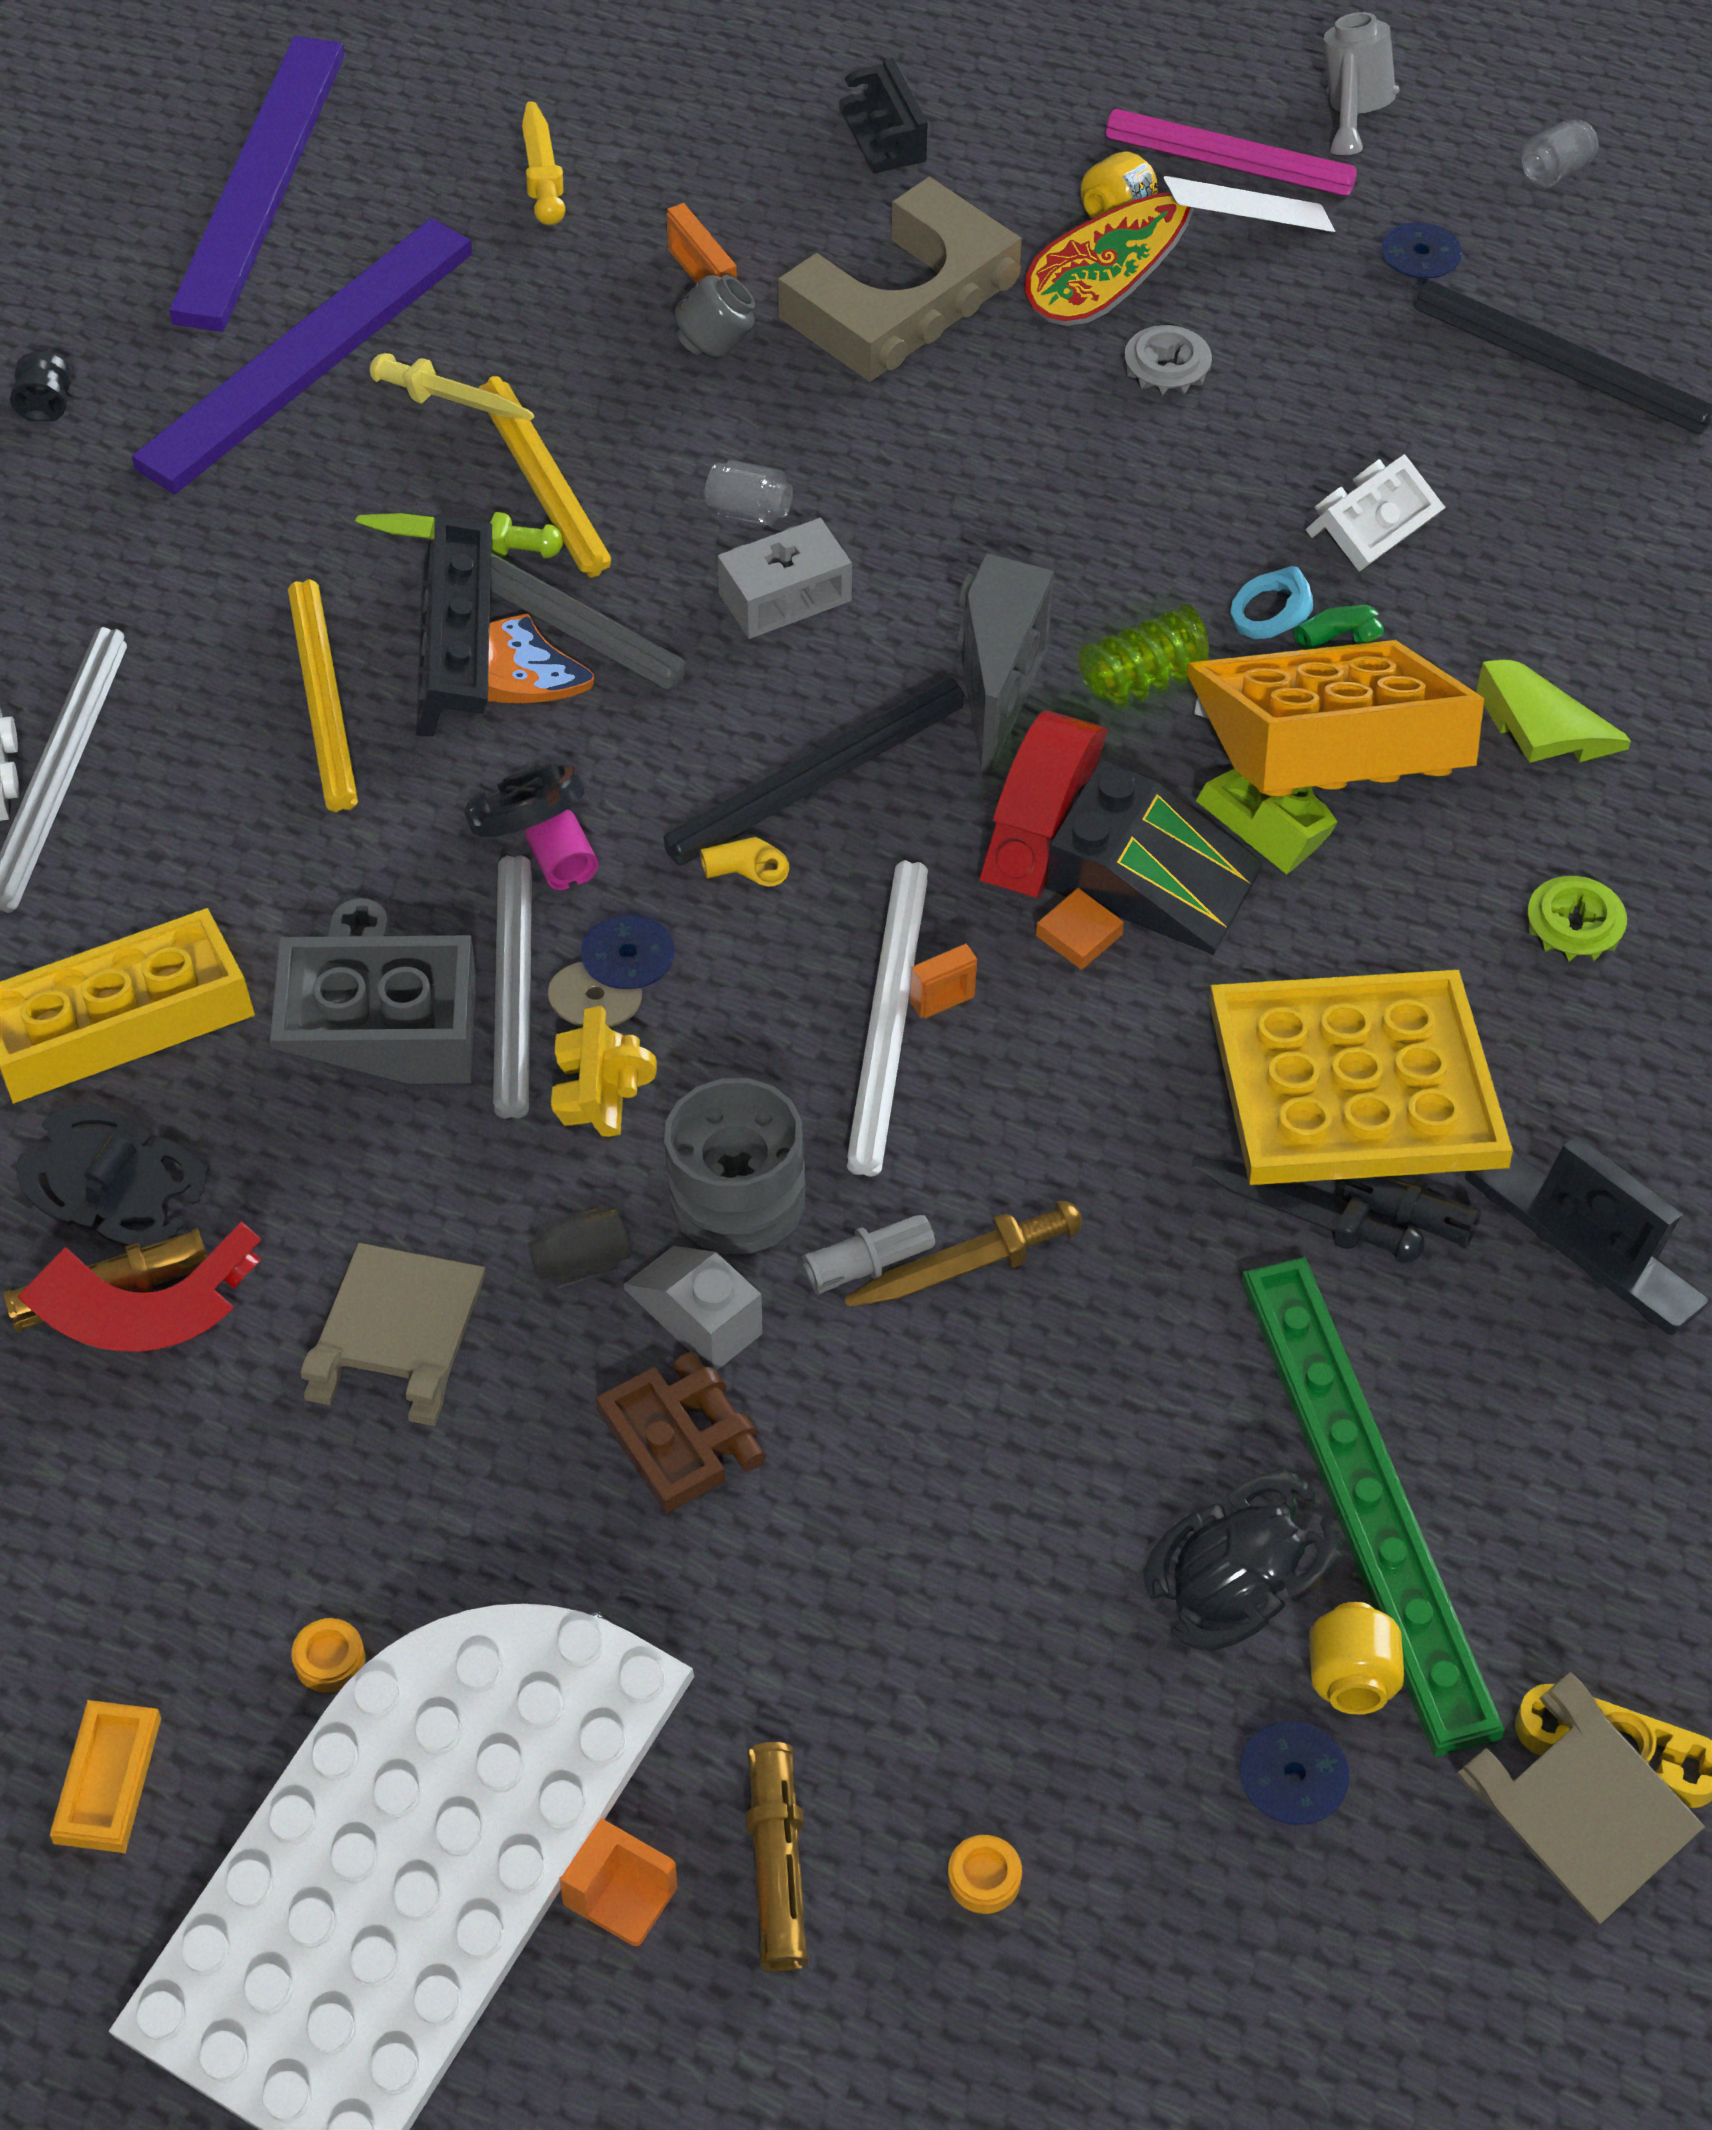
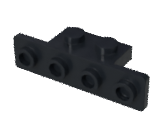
M1575 1136L1562 1146L1547 1177L1514 1152H1512L1510 1168L1466 1172V1181L1481 1191L1487 1199L1502 1207L1535 1232L1542 1241L1552 1245L1586 1271L1593 1280L1607 1287L1637 1310L1644 1319L1658 1326L1667 1334H1676L1698 1316L1708 1303V1299L1657 1260L1683 1214L1579 1136Z

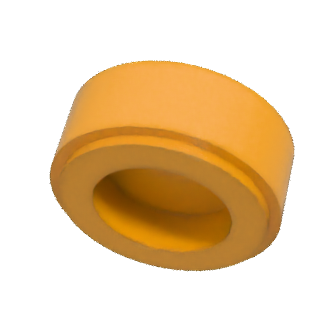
M325 1618L310 1623L299 1632L292 1646V1661L299 1680L306 1687L317 1692L332 1693L340 1691L365 1665V1650L360 1634L351 1624L340 1619Z
M992 1835L970 1837L962 1841L950 1857L947 1877L948 1886L952 1896L964 1908L982 1914L998 1912L1010 1905L1019 1892L1022 1878L1020 1858L1015 1849L999 1837Z

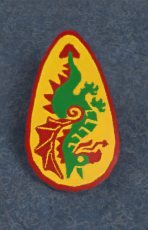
M1171 192L1159 193L1136 199L1075 227L1054 240L1033 259L1026 274L1025 293L1033 310L1048 322L1065 326L1089 323L1107 314L1129 296L1176 246L1188 226L1194 207L1179 205Z

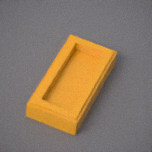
M87 1700L50 1832L53 1844L126 1853L161 1722L158 1709Z

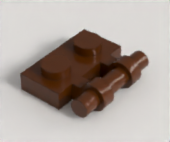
M695 1352L685 1353L675 1361L673 1368L681 1380L670 1386L667 1385L654 1366L596 1397L598 1413L665 1514L725 1482V1469L717 1457L723 1454H733L744 1471H751L757 1468L766 1458V1454L755 1440L758 1431L745 1413H737L724 1395L726 1385L715 1368L705 1367ZM692 1408L702 1409L712 1426L699 1432L686 1411Z

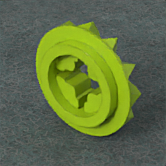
M1562 876L1543 883L1532 894L1526 912L1529 918V935L1538 936L1543 940L1545 952L1553 949L1565 952L1569 962L1577 955H1586L1595 962L1603 951H1615L1627 925L1626 910L1619 897L1602 883L1580 876ZM1575 906L1580 907L1579 914L1582 915L1581 920L1583 923L1582 928L1578 929V931L1572 930L1569 927L1570 922L1568 919L1570 913H1573Z

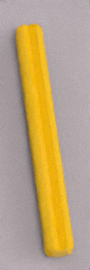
M498 376L489 377L486 384L479 386V389L497 394L521 406L509 384L503 382ZM488 412L551 522L561 532L563 542L579 570L586 572L590 578L600 576L602 570L610 567L611 556L531 421L501 417Z
M310 579L303 583L295 581L289 586L288 594L325 805L332 812H338L342 809L351 810L356 806L358 799L319 585Z

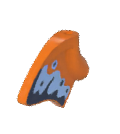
M529 614L490 623L487 701L499 703L554 701L575 696L593 687L594 674L582 664L550 645L541 636Z

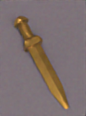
M1068 1201L1055 1202V1209L1051 1212H1046L1019 1224L1011 1215H999L993 1218L994 1231L889 1270L847 1295L845 1303L847 1306H857L899 1299L1004 1258H1007L1011 1268H1015L1026 1261L1027 1247L1042 1243L1064 1233L1068 1239L1074 1237L1082 1225L1081 1213L1074 1204Z

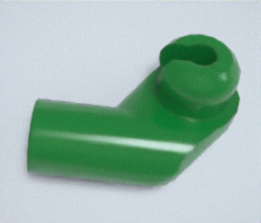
M1368 604L1328 608L1296 626L1293 633L1296 642L1304 650L1316 649L1350 629L1357 644L1369 643L1383 635L1384 626L1376 616L1379 612Z

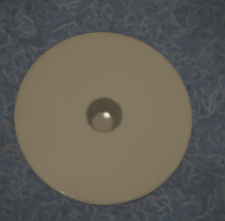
M583 961L563 968L552 978L548 987V1000L552 1009L561 1018L582 1027L584 1009L602 1005L606 1011L605 1024L611 1027L628 1020L637 1012L642 1001V989L637 979L634 986L631 980L625 978V968H621L603 980L611 963ZM595 963L596 967L588 968L589 966ZM598 970L601 971V973L594 975ZM613 978L617 979V981L612 985ZM622 980H626L624 987L622 984Z

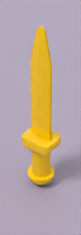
M527 102L522 123L529 168L526 169L527 194L529 197L537 199L534 206V214L538 221L545 225H555L565 215V204L558 198L563 194L562 167L555 165L547 121L535 102Z

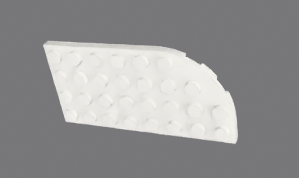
M507 1604L466 1610L431 1622L395 1641L367 1662L343 1686L326 1708L108 2032L125 2045L258 2130H410L561 1889L559 1877H562L600 1818L605 1820L693 1680V1668L631 1632L604 1619L580 1611L551 1605Z

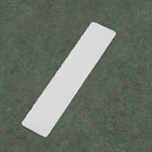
M1164 176L1166 184L1179 205L1335 232L1323 206L1318 203Z

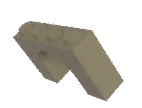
M930 176L892 201L891 240L931 267L937 273L933 279L910 289H878L857 281L818 253H815L778 278L779 318L869 382L886 370L898 368L906 356L923 344H930L936 341L946 328L963 316L969 317L973 315L983 302L1000 290L1006 291L1010 289L1020 275L1022 238Z

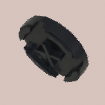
M556 764L531 768L502 779L503 782L497 784L500 793L489 799L485 791L476 794L465 807V817L472 834L479 837H495L518 832L551 819L576 804L585 794L584 785L578 769L571 765L564 769L563 765Z

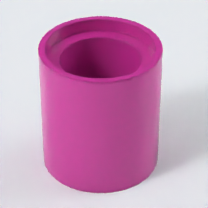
M567 809L551 819L526 829V841L551 888L562 891L570 888L568 883L577 881L578 885L589 881L596 873L598 859L572 811Z

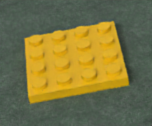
M1459 970L1211 985L1209 1005L1249 1185L1510 1168L1513 1149Z

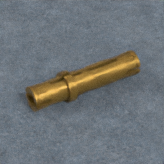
M196 1228L191 1230L192 1232L140 1248L138 1242L125 1246L127 1253L88 1265L87 1267L103 1281L114 1287L131 1292L140 1291L141 1293L155 1292L153 1286L191 1274L207 1258V1254L199 1230ZM27 1286L3 1292L9 1316L13 1318L12 1323L16 1333L45 1322L17 1298Z
M781 1742L761 1743L754 1745L753 1749L747 1750L752 1799L751 1809L745 1813L746 1832L753 1835L755 1849L758 1920L760 1922L761 1938L760 1967L764 1971L769 1972L800 1970L802 1966L808 1965L806 1936L804 1934L801 1864L799 1863L798 1832L804 1828L803 1809L796 1805L793 1778V1747Z

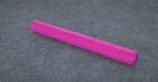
M1121 109L1112 110L1106 125V137L1109 140L1335 195L1349 196L1356 181L1357 169L1353 165Z

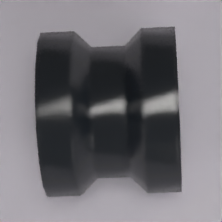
M31 352L23 355L18 360L15 368L14 377L16 382L13 384L10 394L12 408L26 420H58L66 409V392L69 389L72 377L69 366L56 355L46 352Z

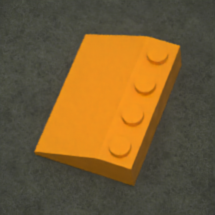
M1397 640L1190 662L1187 664V675L1235 771L1256 786L1257 790L1263 794L1286 796L1292 794L1294 788L1310 786L1323 789H1341L1347 786V782L1366 779L1390 783L1398 781L1400 775L1414 773L1445 776L1451 774L1454 768L1477 766L1484 698Z

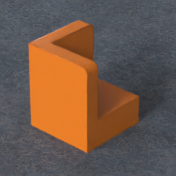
M600 1818L562 1877H559L564 1906L632 1946L642 1944L678 1888L676 1863L674 1860Z

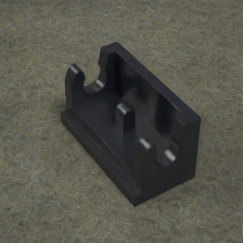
M885 59L882 65L859 69L848 74L845 77L848 87L868 84V88L863 93L851 94L839 99V109L872 173L926 162L928 122L894 59Z

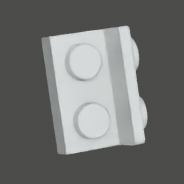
M1404 454L1387 467H1385L1380 459L1370 465L1353 479L1358 488L1347 494L1340 487L1314 507L1320 517L1305 530L1313 538L1324 529H1327L1360 572L1445 509V506Z

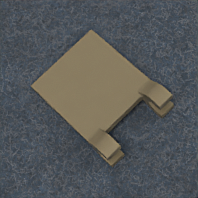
M358 1243L319 1342L308 1352L301 1369V1379L309 1380L304 1392L305 1401L331 1406L340 1382L343 1366L409 1378L406 1400L413 1401L408 1414L409 1421L436 1426L444 1402L448 1377L486 1274L485 1267Z
M1569 1672L1539 1698L1560 1722L1569 1727V1731L1515 1780H1512L1505 1767L1487 1748L1480 1754H1477L1456 1775L1477 1798L1498 1814L1582 1910L1597 1925H1600L1705 1826L1603 1715L1583 1683L1573 1673Z

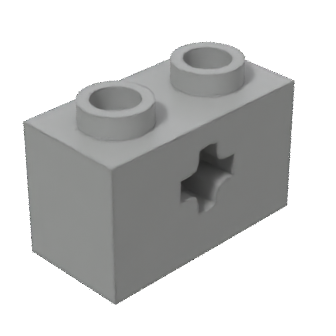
M822 518L790 527L780 533L747 545L738 546L728 552L717 555L719 594L748 639L852 601V562Z

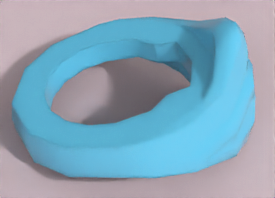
M1294 566L1259 575L1250 580L1241 588L1232 601L1230 617L1238 633L1252 639L1272 638L1298 626L1313 611V595L1310 585L1301 570ZM1275 590L1290 595L1287 599L1286 607L1269 620L1252 621L1244 615L1247 603L1263 591Z

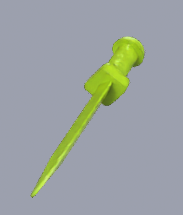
M495 512L490 522L492 524L491 553L500 558L505 557L509 549L541 552L543 558H552L562 549V534L553 525L546 524L543 529L512 526L510 516L501 512ZM403 513L359 515L355 521L390 534L429 538L434 517Z

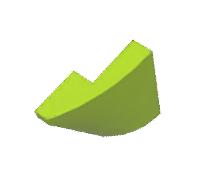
M1513 660L1483 662L1476 692L1484 698V706L1499 732L1511 731L1529 763L1569 752H1574L1578 761L1583 762L1629 749L1631 741L1625 733L1567 695L1526 665Z
M1235 769L1207 782L1196 802L1286 875L1311 855L1327 839L1338 823L1326 804L1322 803L1314 795L1313 786L1294 788L1293 793L1286 796H1270L1259 792L1256 786L1236 772Z

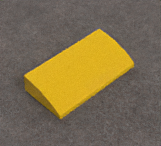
M209 909L197 911L1 981L0 1073L12 1103L23 1101L255 1016L245 978Z

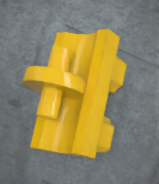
M601 1005L584 1009L583 1028L556 1034L555 1055L558 1065L566 1075L580 1073L579 1080L556 1084L552 1087L551 1107L564 1126L592 1123L601 1136L611 1137L621 1135L623 1097L632 1098L636 1096L637 1087L646 1085L655 1079L657 1060L653 1053L640 1047V1039L637 1036H623L611 1030L605 1024L606 1011Z

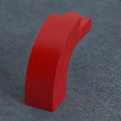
M1048 710L1043 711L1035 719L1017 752L1004 784L993 817V821L997 823L979 879L980 881L1035 898H1041L1047 880L1050 844L1065 821L1079 789L1084 784H1087L1095 771L1108 728Z
M241 1221L187 1278L167 1289L147 1293L126 1291L108 1284L65 1247L17 1298L52 1328L81 1343L114 1351L140 1352L158 1350L196 1337L221 1321L234 1309L215 1289L223 1280L234 1289L261 1261L252 1250L262 1239Z

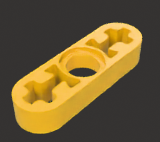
M1542 1684L1532 1688L1524 1696L1515 1719L1516 1733L1522 1744L1531 1752L1540 1756L1569 1731V1727L1559 1720L1558 1723L1561 1725L1557 1727L1555 1733H1548L1541 1729L1542 1718L1539 1716L1543 1715L1546 1707L1539 1698L1555 1684ZM1593 1697L1609 1722L1618 1731L1625 1732L1634 1738L1638 1744L1640 1756L1648 1764L1654 1755L1656 1744L1665 1748L1659 1759L1661 1763L1656 1773L1688 1808L1702 1807L1712 1801V1740ZM1686 1757L1693 1758L1699 1762L1698 1773L1701 1776L1696 1784L1683 1780L1684 1770L1680 1766L1684 1763Z

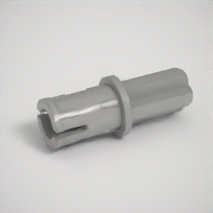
M915 1215L871 1233H868L863 1227L855 1230L854 1237L830 1247L804 1254L802 1256L803 1266L815 1293L820 1295L828 1290L839 1287L841 1284L870 1274L872 1278H878L882 1275L881 1267L931 1249L935 1245V1238L931 1225L925 1215Z

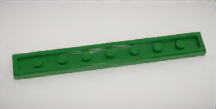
M1306 1257L1244 1271L1241 1284L1374 1609L1393 1618L1401 1630L1404 1666L1403 1682L1433 1756L1438 1757L1500 1740L1505 1729Z

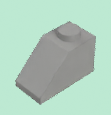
M672 1246L624 1284V1290L690 1352H695L705 1367L715 1368L716 1371L763 1334L761 1293L717 1252Z

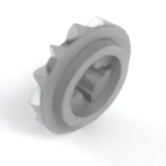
M1160 325L1146 328L1135 334L1126 345L1124 361H1126L1127 376L1138 378L1141 389L1156 386L1159 387L1163 396L1168 388H1175L1182 394H1185L1190 385H1203L1206 373L1211 369L1212 354L1205 340L1193 331L1178 326ZM1177 357V365L1171 362L1164 366L1158 365V360L1168 362L1170 359Z

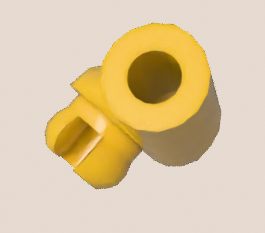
M756 837L700 849L701 864L707 879L736 872L759 885L769 887L781 884L787 878L789 872V862L786 856L774 846Z

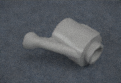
M1366 12L1351 13L1340 17L1335 22V26L1324 34L1328 78L1326 94L1330 97V105L1335 110L1340 111V126L1330 149V153L1336 155H1352L1361 152L1363 145L1357 131L1358 113H1367L1389 105L1396 98V94L1399 93V87L1395 85L1390 26L1385 22L1377 20L1375 15Z

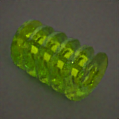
M1182 604L1177 611L1168 610L1163 612L1157 619L1151 618L1142 621L1138 627L1124 628L1117 636L1108 635L1103 637L1097 644L1083 645L1079 652L1081 675L1086 686L1096 698L1108 699L1116 710H1125L1129 705V694L1136 702H1144L1149 697V686L1156 693L1162 694L1169 689V678L1176 685L1186 684L1189 680L1187 664L1209 660L1207 631L1200 615L1191 604Z

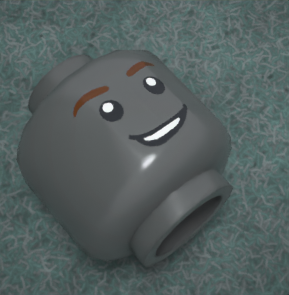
M708 275L704 277L675 307V319L679 327L677 336L680 342L695 355H701L704 352L712 357L725 356L755 326V314L753 311L755 300L749 290L730 275H724L723 277Z

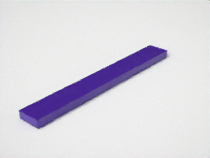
M293 36L169 309L172 324L224 332L345 57L343 42Z
M430 218L132 455L134 469L174 495L470 257L472 255L471 240Z

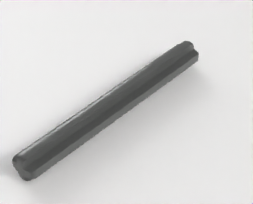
M491 553V592L667 690L674 689L678 682L682 681L685 675V662L682 658Z

